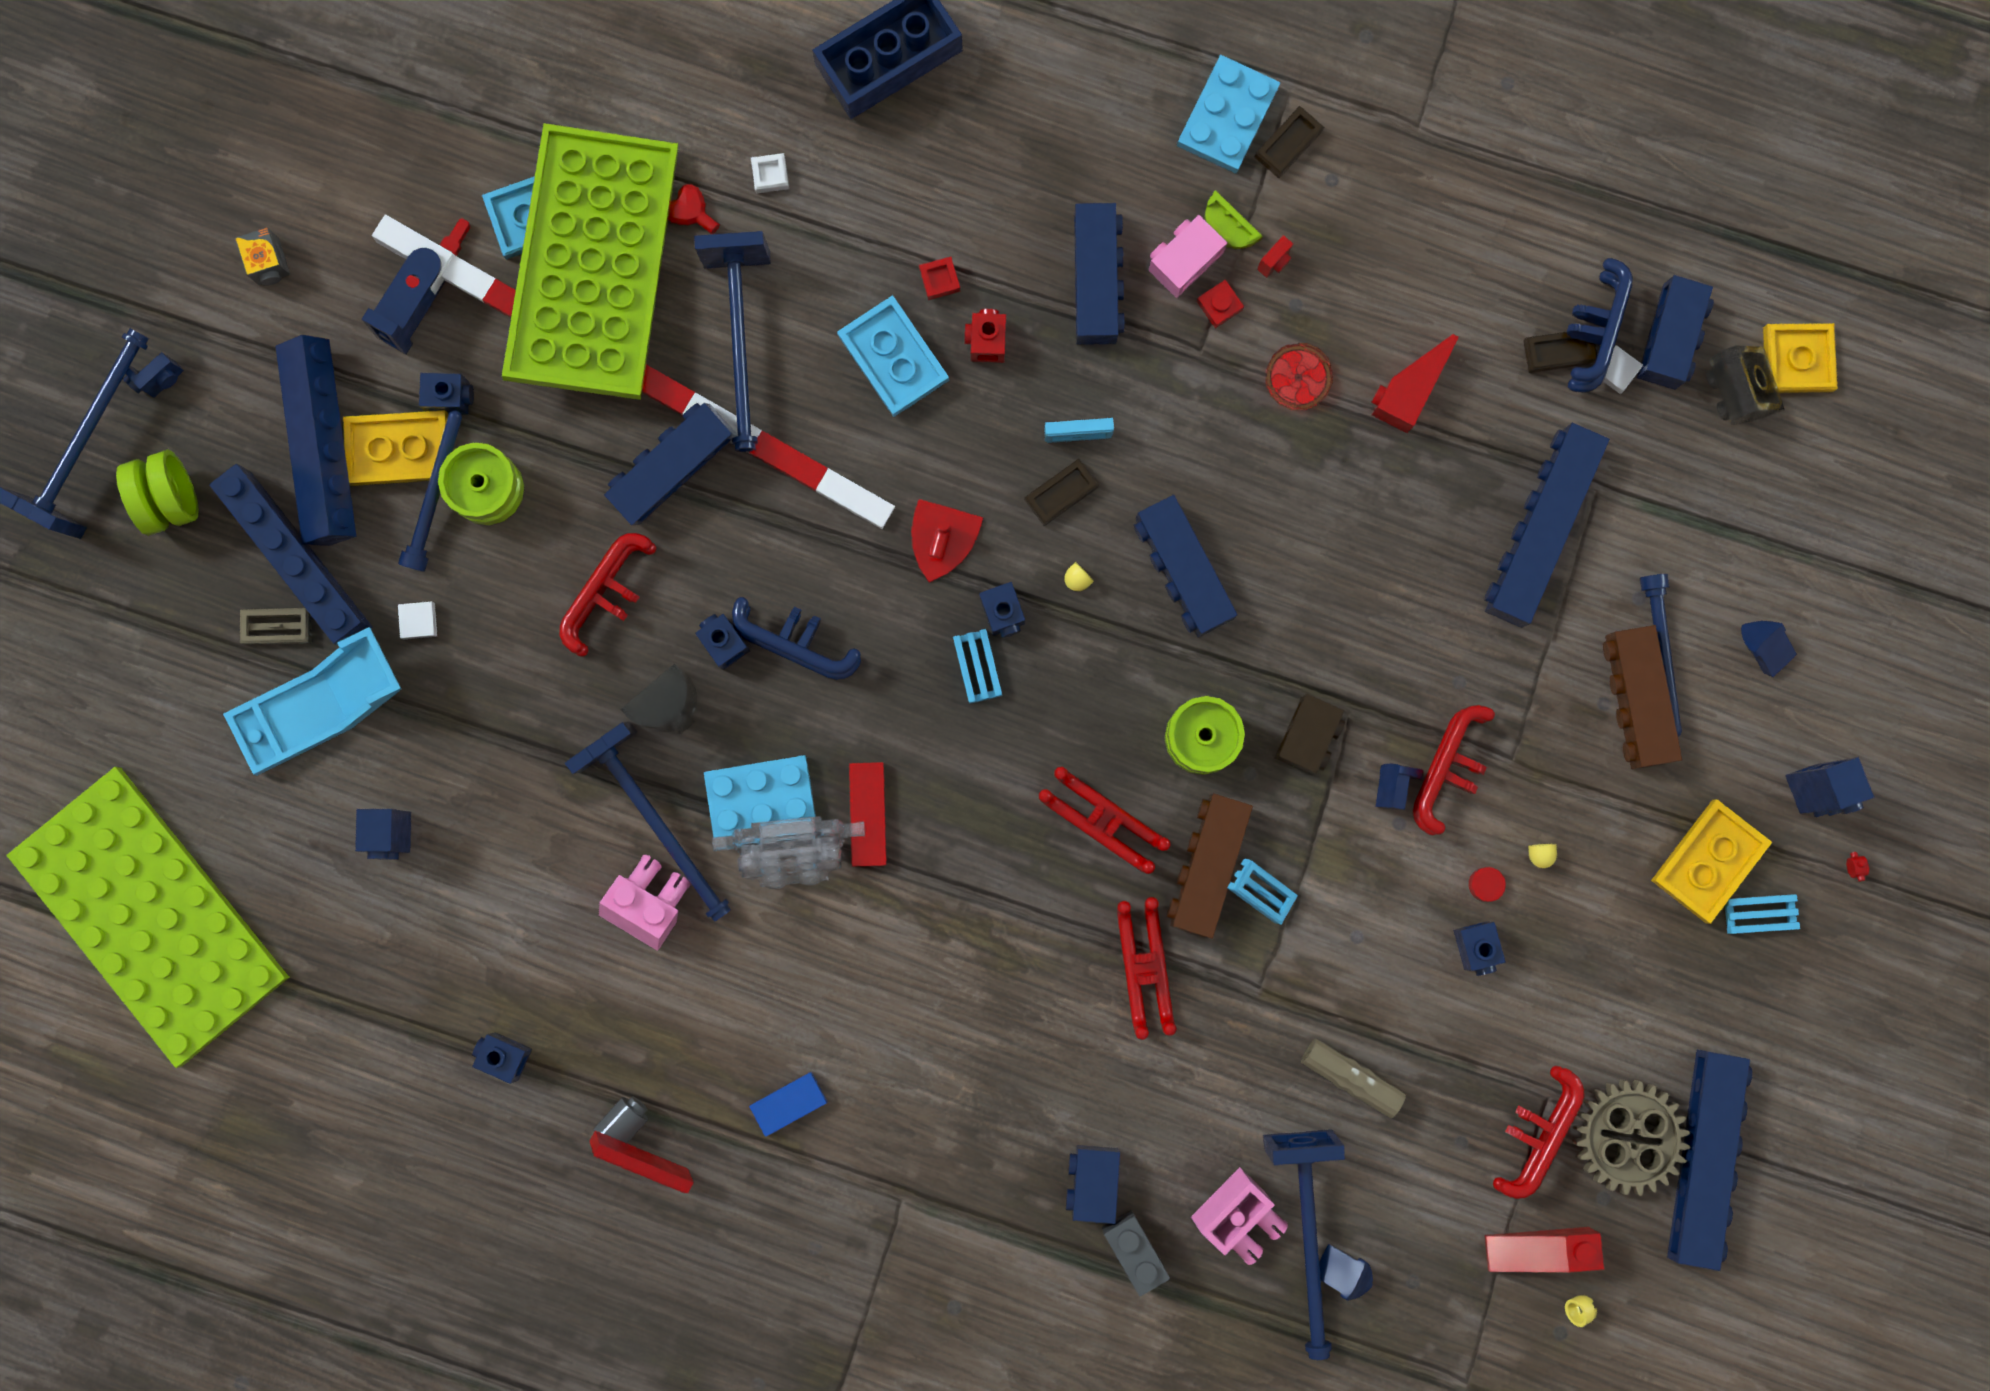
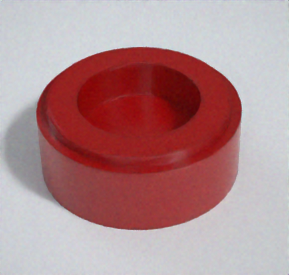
M1480 868L1470 876L1469 890L1473 897L1479 901H1495L1505 892V878L1495 868Z

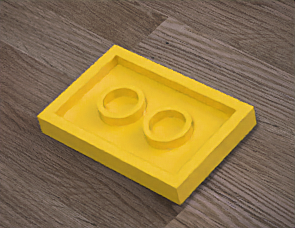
M442 410L343 417L344 449L349 485L429 481L448 413Z
M1715 799L1706 807L1651 881L1703 922L1711 924L1771 845L1772 841L1719 800Z

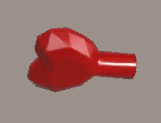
M692 184L683 185L678 191L677 199L670 202L668 219L671 223L687 226L697 223L710 234H714L720 226L718 222L705 213L706 204L699 188Z

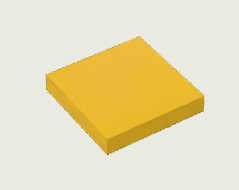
M1834 323L1767 324L1763 327L1766 393L1834 392L1838 389Z

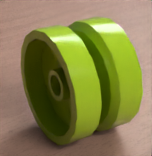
M473 442L459 446L447 455L440 467L438 485L441 497L452 510L475 524L493 525L503 522L516 512L522 502L524 483L521 472L504 453L489 444Z
M167 449L151 454L147 457L146 463L136 459L117 467L116 478L121 500L132 522L142 534L150 536L165 531L169 527V522L176 526H181L198 519L199 509L193 484L181 460L174 452Z
M1203 696L1190 699L1174 712L1167 723L1164 739L1167 752L1176 765L1189 773L1206 775L1218 772L1235 761L1243 748L1245 731L1242 719L1233 706L1220 698ZM1204 728L1209 731L1207 735L1211 737L1209 741H1203L1199 737V732Z

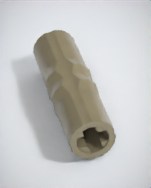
M1317 1038L1309 1044L1302 1056L1301 1064L1329 1080L1337 1088L1346 1091L1353 1098L1361 1100L1390 1119L1395 1117L1405 1101L1406 1093Z

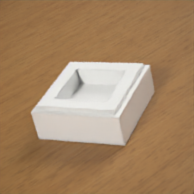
M784 153L751 158L756 194L789 189Z
M1615 345L1603 382L1621 394L1642 368L1643 364Z
M434 602L398 605L401 639L437 637Z

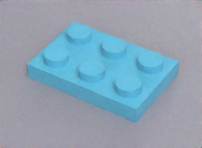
M1220 54L1177 142V146L1237 174L1279 88L1280 82Z
M893 295L837 331L838 337L893 417L949 381V376Z
M806 755L704 772L714 840L817 823Z

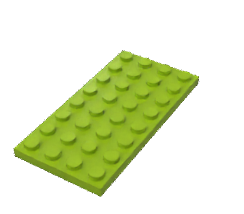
M543 124L502 371L503 381L641 400L677 163L678 143Z
M121 767L112 768L6 855L175 1068L185 1065L290 978Z

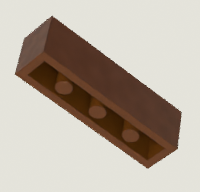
M1656 625L1616 631L1606 635V641L1603 643V653L1606 661H1610L1613 675L1610 676V688L1613 695H1617L1619 709L1616 710V719L1620 729L1624 730L1626 742L1623 743V754L1626 762H1630L1631 769L1682 761Z
M1214 793L1209 796L1208 800L1202 799L1197 818L1202 820L1198 833L1192 832L1187 851L1192 853L1189 865H1182L1177 879V884L1182 886L1178 899L1172 898L1168 908L1167 918L1172 919L1170 926L1213 939L1227 894V887L1230 884L1252 812V805Z

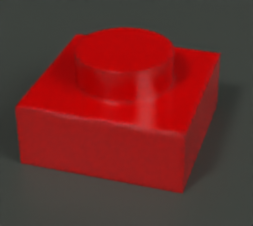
M1283 235L1261 259L1257 270L1266 278L1274 270L1280 273L1292 259L1289 253L1293 243Z
M951 256L919 265L928 301L960 292V285Z
M1226 280L1199 296L1196 301L1214 328H1217L1244 309L1243 304Z

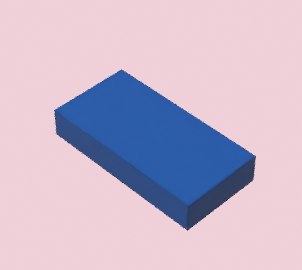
M811 1071L751 1104L749 1107L763 1134L767 1137L825 1105L828 1101Z

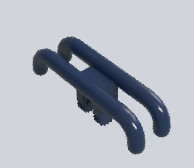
M1608 258L1603 262L1605 271L1599 275L1602 283L1612 286L1615 290L1611 311L1581 304L1575 305L1572 312L1574 318L1605 328L1576 323L1569 324L1566 333L1571 338L1600 345L1596 362L1592 367H1575L1572 369V379L1568 382V388L1573 392L1586 393L1595 390L1604 381L1610 365L1633 283L1630 269L1623 262L1613 258Z
M739 597L734 603L732 618L736 630L741 637L757 646L835 680L846 679L851 676L861 664L860 651L855 648L850 649L844 659L840 661L831 660L808 649L821 621L819 617L813 616L809 620L805 632L796 644L790 641L796 624H798L801 618V609L794 606L780 635H776L748 621L751 609L746 598Z

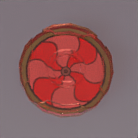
M1308 343L1289 344L1281 347L1272 356L1266 368L1265 384L1270 396L1279 405L1290 410H1307L1317 406L1327 396L1333 383L1329 358L1319 348Z

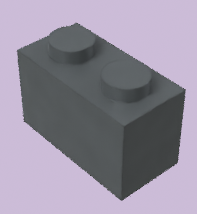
M1132 1210L1117 1218L1115 1224L1108 1223L1102 1227L1107 1241L1139 1297L1170 1279Z

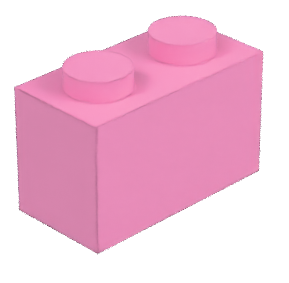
M1200 215L1192 222L1186 219L1175 230L1174 235L1176 237L1168 245L1162 242L1150 255L1152 260L1149 272L1176 298L1224 253L1227 242Z

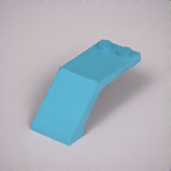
M370 627L338 642L339 648L313 670L223 714L253 775L258 776L352 729L401 690Z

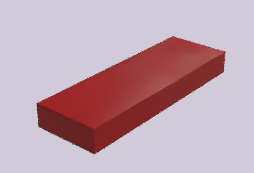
M884 762L849 763L852 867L887 866Z
M596 1130L590 1139L594 1157L682 1193H689L694 1184L688 1168Z

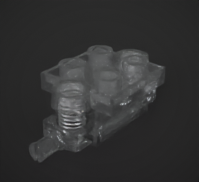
M821 816L751 823V828L736 829L731 836L712 837L714 852L730 849L739 852L740 857L737 859L741 877L745 879H758L761 887L780 889L787 884L797 883L810 886L829 880V871L842 867L843 854L839 847L843 846V842L847 837L866 836L865 823L862 821L844 824L839 819L822 821Z

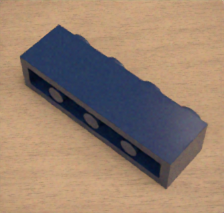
M1116 203L1075 204L1076 345L1117 344L1118 333H1124V313H1118V300L1124 299V281L1117 280V268H1123V247H1117V235H1122L1123 219L1122 214L1116 215Z
M696 403L683 414L685 421L676 429L674 426L666 429L658 437L660 444L652 451L646 449L633 460L636 466L627 474L624 472L619 473L608 483L611 489L604 494L605 497L630 525H640L721 451L733 437L737 436V433L711 404L703 403L700 406Z
M1175 495L1138 512L1135 518L1137 523L1134 524V529L1142 543L1148 542L1153 552L1149 557L1158 573L1163 571L1169 582L1165 584V588L1174 603L1179 601L1184 611L1181 614V618L1188 632L1194 631L1199 638L1234 620L1237 613Z

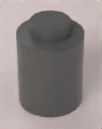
M634 1096L630 1099L622 1097L593 1130L594 1132L596 1130L628 1143L648 1121L645 1115L648 1109Z

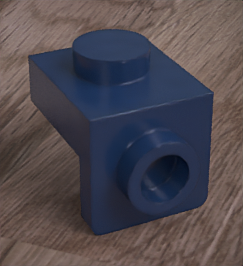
M161 352L140 372L130 365L126 372L127 376L123 380L136 393L139 394L141 391H144L150 396L155 397L162 390L173 386L178 376L184 370L176 361Z

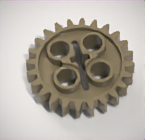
M1622 1079L1619 1081L1618 1090L1614 1084L1606 1083L1607 1094L1595 1089L1593 1092L1597 1101L1592 1102L1584 1099L1583 1102L1589 1110L1587 1113H1577V1116L1584 1120L1583 1125H1574L1572 1129L1582 1133V1137L1573 1140V1144L1583 1147L1584 1150L1580 1151L1576 1157L1580 1160H1589L1583 1170L1588 1173L1596 1171L1593 1180L1599 1184L1606 1180V1188L1614 1191L1619 1186V1192L1623 1195H1628L1632 1187L1634 1194L1642 1196L1643 1186L1645 1185L1649 1191L1655 1193L1657 1192L1655 1181L1668 1186L1669 1182L1666 1174L1669 1172L1677 1176L1679 1175L1678 1170L1673 1166L1675 1162L1686 1163V1160L1679 1155L1680 1150L1690 1149L1689 1145L1681 1142V1137L1689 1135L1690 1131L1679 1128V1124L1683 1123L1686 1117L1673 1114L1679 1107L1678 1103L1670 1102L1665 1104L1669 1094L1661 1091L1656 1095L1657 1086L1648 1084L1643 1090V1082L1634 1080L1630 1088L1628 1081ZM1619 1108L1622 1112V1119L1619 1124L1613 1126L1610 1122V1114L1614 1109ZM1654 1114L1657 1121L1656 1126L1653 1130L1647 1131L1644 1124L1645 1119L1648 1115ZM1610 1130L1629 1135L1635 1133L1643 1137L1661 1139V1144L1654 1145L1636 1140L1628 1142L1617 1137L1602 1136L1601 1131ZM1615 1143L1618 1153L1614 1159L1608 1161L1605 1157V1150L1608 1145ZM1650 1149L1652 1153L1651 1162L1646 1166H1642L1640 1155L1644 1150Z

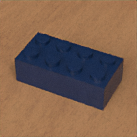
M893 0L812 49L817 69L849 118L853 119L962 52L963 43L961 32L940 0Z

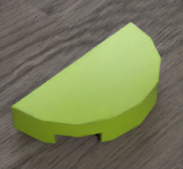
M1216 190L1214 191L1207 203L1205 221L1227 242L1226 247L1234 249L1248 248L1262 240L1263 236Z

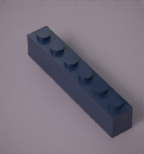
M300 335L276 345L275 348L302 544L331 546L357 536L330 340Z
M1573 422L1563 431L1559 429L1556 432L1550 448L1554 449L1550 461L1545 460L1537 475V478L1541 480L1537 491H1531L1525 502L1524 509L1528 510L1523 522L1518 521L1512 532L1511 540L1515 541L1510 553L1507 551L1504 553L1499 562L1497 570L1501 571L1497 583H1491L1484 598V601L1488 602L1485 609L1486 613L1520 628L1531 624L1608 445L1609 438Z
M236 463L209 484L333 644L338 645V642L368 627L373 628L308 544H302L300 533L251 471Z
M1698 1049L1696 1051L1685 1130L1690 1131V1134L1684 1136L1683 1142L1689 1145L1690 1149L1682 1150V1157L1686 1160V1163H1680L1667 1258L1678 1264L1720 1271L1721 1263L1726 1260L1728 1246L1725 1241L1726 1228L1730 1226L1733 1217L1732 1207L1730 1206L1731 1192L1735 1191L1738 1181L1737 1172L1735 1171L1736 1157L1741 1154L1743 1146L1742 1137L1739 1136L1741 1122L1746 1119L1748 1109L1747 1102L1744 1101L1746 1087L1752 1081V1068L1749 1066L1750 1059Z

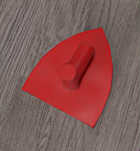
M918 499L911 529L912 547L918 566L929 583L947 575L962 563L974 546L983 517Z

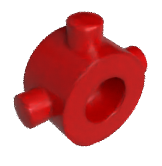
M1857 852L1850 853L1851 857L1846 862L1847 871L1850 877L1857 878L1858 882L1865 881V876L1869 874L1868 861L1865 856H1858Z

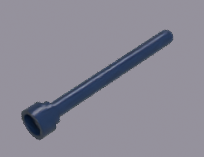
M453 410L448 415L411 546L407 545L406 550L401 551L398 564L404 567L424 572L426 570L429 558L426 557L427 550H424L440 496L438 485L439 471L447 455L453 451L462 421V415L459 411Z
M1668 574L1640 577L1641 591H1645L1646 598H1650L1653 625H1656L1677 735L1679 737L1682 733L1664 603V595H1667L1666 588H1670Z

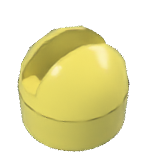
M1077 562L1066 571L1065 583L1073 591L1085 590L1094 582Z
M1556 844L1528 846L1529 858L1538 868L1545 869L1555 863L1557 858Z
M1579 1295L1566 1302L1565 1311L1567 1317L1574 1325L1583 1327L1596 1318L1597 1308H1594L1592 1304L1594 1302L1593 1299L1585 1295Z

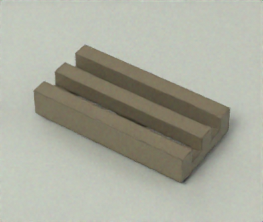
M306 608L240 610V644L312 643V636H310V630H312L311 615ZM301 616V622L249 624V618ZM301 630V635L249 636V631Z

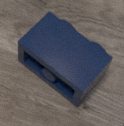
M356 809L355 852H367V859L399 860V853H410L411 812L396 809Z
M1077 1145L1076 1154L1070 1153L1068 1175H1075L1074 1189H1067L1066 1210L1072 1211L1073 1221L1115 1224L1120 1151L1118 1148Z

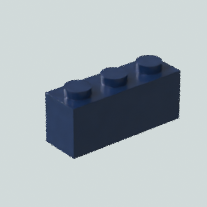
M1673 275L1663 284L1641 360L1643 366L1637 374V379L1674 390L1686 381L1689 382L1696 367V363L1692 361L1694 352L1700 348L1705 335V331L1701 330L1703 320L1707 319L1710 315L1714 300L1710 298L1713 286Z
M1859 757L1818 763L1785 775L1800 814L1813 812L1814 817L1826 814L1831 816L1839 813L1844 815L1863 809V801L1875 798Z

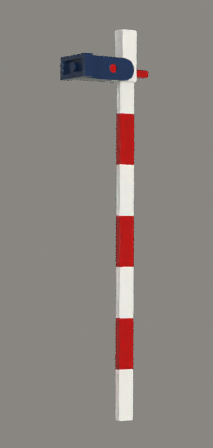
M384 215L373 232L372 237L378 244L403 257L406 261L375 310L368 308L362 317V321L377 339L407 355L413 345L410 340L411 336L445 284V281L511 318L516 290L457 257L461 251L460 244L471 228L467 220L459 219L449 237L445 236L438 245L391 217ZM646 365L642 388L643 394L682 416L696 403L700 406L703 403L711 404L737 433L736 415ZM751 424V436H756L758 443L755 444L756 450L747 453L878 528H884L895 509L894 505Z

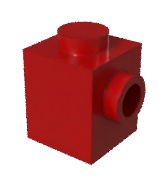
M982 309L979 313H972V324H965V344H971V361L1005 362L1006 314H1000L995 309Z

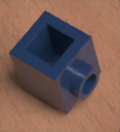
M420 373L419 407L425 412L445 410L448 415L451 411L456 410L461 415H468L469 405H472L474 401V389L462 374Z
M1012 582L979 593V598L993 636L1001 634V637L1005 638L1021 632L1019 626L1025 625V617Z
M714 614L706 618L699 625L701 629L695 633L715 663L722 670L750 652L748 646L724 614L719 617Z
M1485 921L1453 930L1464 970L1475 971L1476 976L1496 972V965L1506 963L1495 922Z
M496 1032L490 1033L485 1038L481 1037L478 1040L472 1054L476 1058L472 1067L512 1084L519 1080L532 1052V1048Z

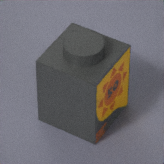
M268 227L235 238L246 274L258 285H273L280 282L282 277L291 275L280 239Z

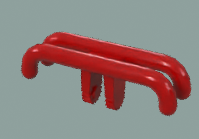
M627 533L620 536L611 545L559 626V636L563 645L569 651L580 657L588 654V646L579 639L578 633L596 604L622 621L626 619L628 615L617 605H612L602 595L609 588L621 594L629 602L636 604L640 597L613 579L632 552L641 551L647 555H652L656 552V545L648 537L639 533Z
M1482 705L1469 706L1455 713L1450 720L1413 806L1414 821L1425 833L1433 836L1443 834L1445 831L1444 823L1437 820L1432 813V807L1443 782L1470 794H1476L1478 787L1473 782L1464 780L1448 770L1451 764L1466 768L1472 773L1484 775L1486 766L1456 752L1471 721L1483 724L1494 719L1495 712L1491 708Z
M1057 767L1054 772L1055 778L1095 806L1094 810L1087 818L1048 789L1040 791L1039 800L1141 872L1146 874L1154 872L1155 864L1134 851L1114 837L1113 834L1121 824L1161 851H1167L1170 848V840L1161 836L1071 774L1065 767Z
M1154 897L1147 898L1144 903L1150 952L1136 954L1130 903L1121 901L1117 906L1132 1023L1135 1035L1140 1040L1146 1039L1149 1035L1141 985L1155 983L1159 1017L1164 1034L1172 1036L1177 1031L1173 1017L1159 920V902Z
M1554 1066L1550 1070L1551 1077L1561 1084L1562 1094L1548 1121L1521 1106H1518L1515 1111L1520 1118L1532 1122L1543 1130L1539 1139L1525 1134L1523 1130L1515 1126L1508 1125L1505 1130L1509 1135L1534 1148L1517 1179L1509 1181L1502 1177H1497L1493 1180L1494 1189L1508 1197L1515 1199L1527 1198L1536 1192L1582 1105L1584 1098L1583 1084L1579 1077L1567 1068Z

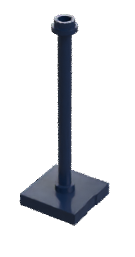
M763 231L694 236L695 250L704 269L723 267L728 269L738 436L732 438V444L735 445V451L737 452L756 450L755 444L758 443V438L751 436L741 266L771 264L770 250Z
M129 328L127 334L123 333L122 338L127 340L41 495H36L33 499L30 496L0 487V503L49 530L78 539L82 538L87 527L54 510L56 504L53 502L140 347L144 350L148 348L146 344L149 338Z
M630 721L622 722L566 761L565 765L572 774L584 771L597 761L601 765L605 764L710 909L705 913L708 918L711 917L715 922L731 911L728 906L729 901L727 899L720 901L616 756L619 754L616 748L638 733Z
M1332 1129L1263 1135L1264 1150L1273 1165L1298 1164L1311 1341L1305 1344V1350L1308 1352L1310 1359L1325 1360L1330 1357L1332 1343L1325 1340L1312 1163L1345 1160L1344 1145Z

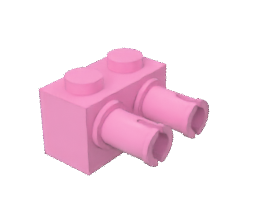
M643 855L629 878L618 875L599 903V916L658 951L677 923L678 910L675 909V906L691 886V883L685 877L680 881L679 877L681 875L673 872L659 895L653 896L646 891V888L662 866L655 859L650 864L651 857Z
M1240 1167L1191 1216L1201 1234L1220 1252L1226 1255L1233 1249L1248 1265L1256 1262L1248 1250L1258 1259L1263 1253V1248L1247 1235L1256 1224L1272 1240L1281 1237L1272 1225H1275L1283 1234L1288 1227L1287 1222L1272 1210L1275 1205L1266 1192Z

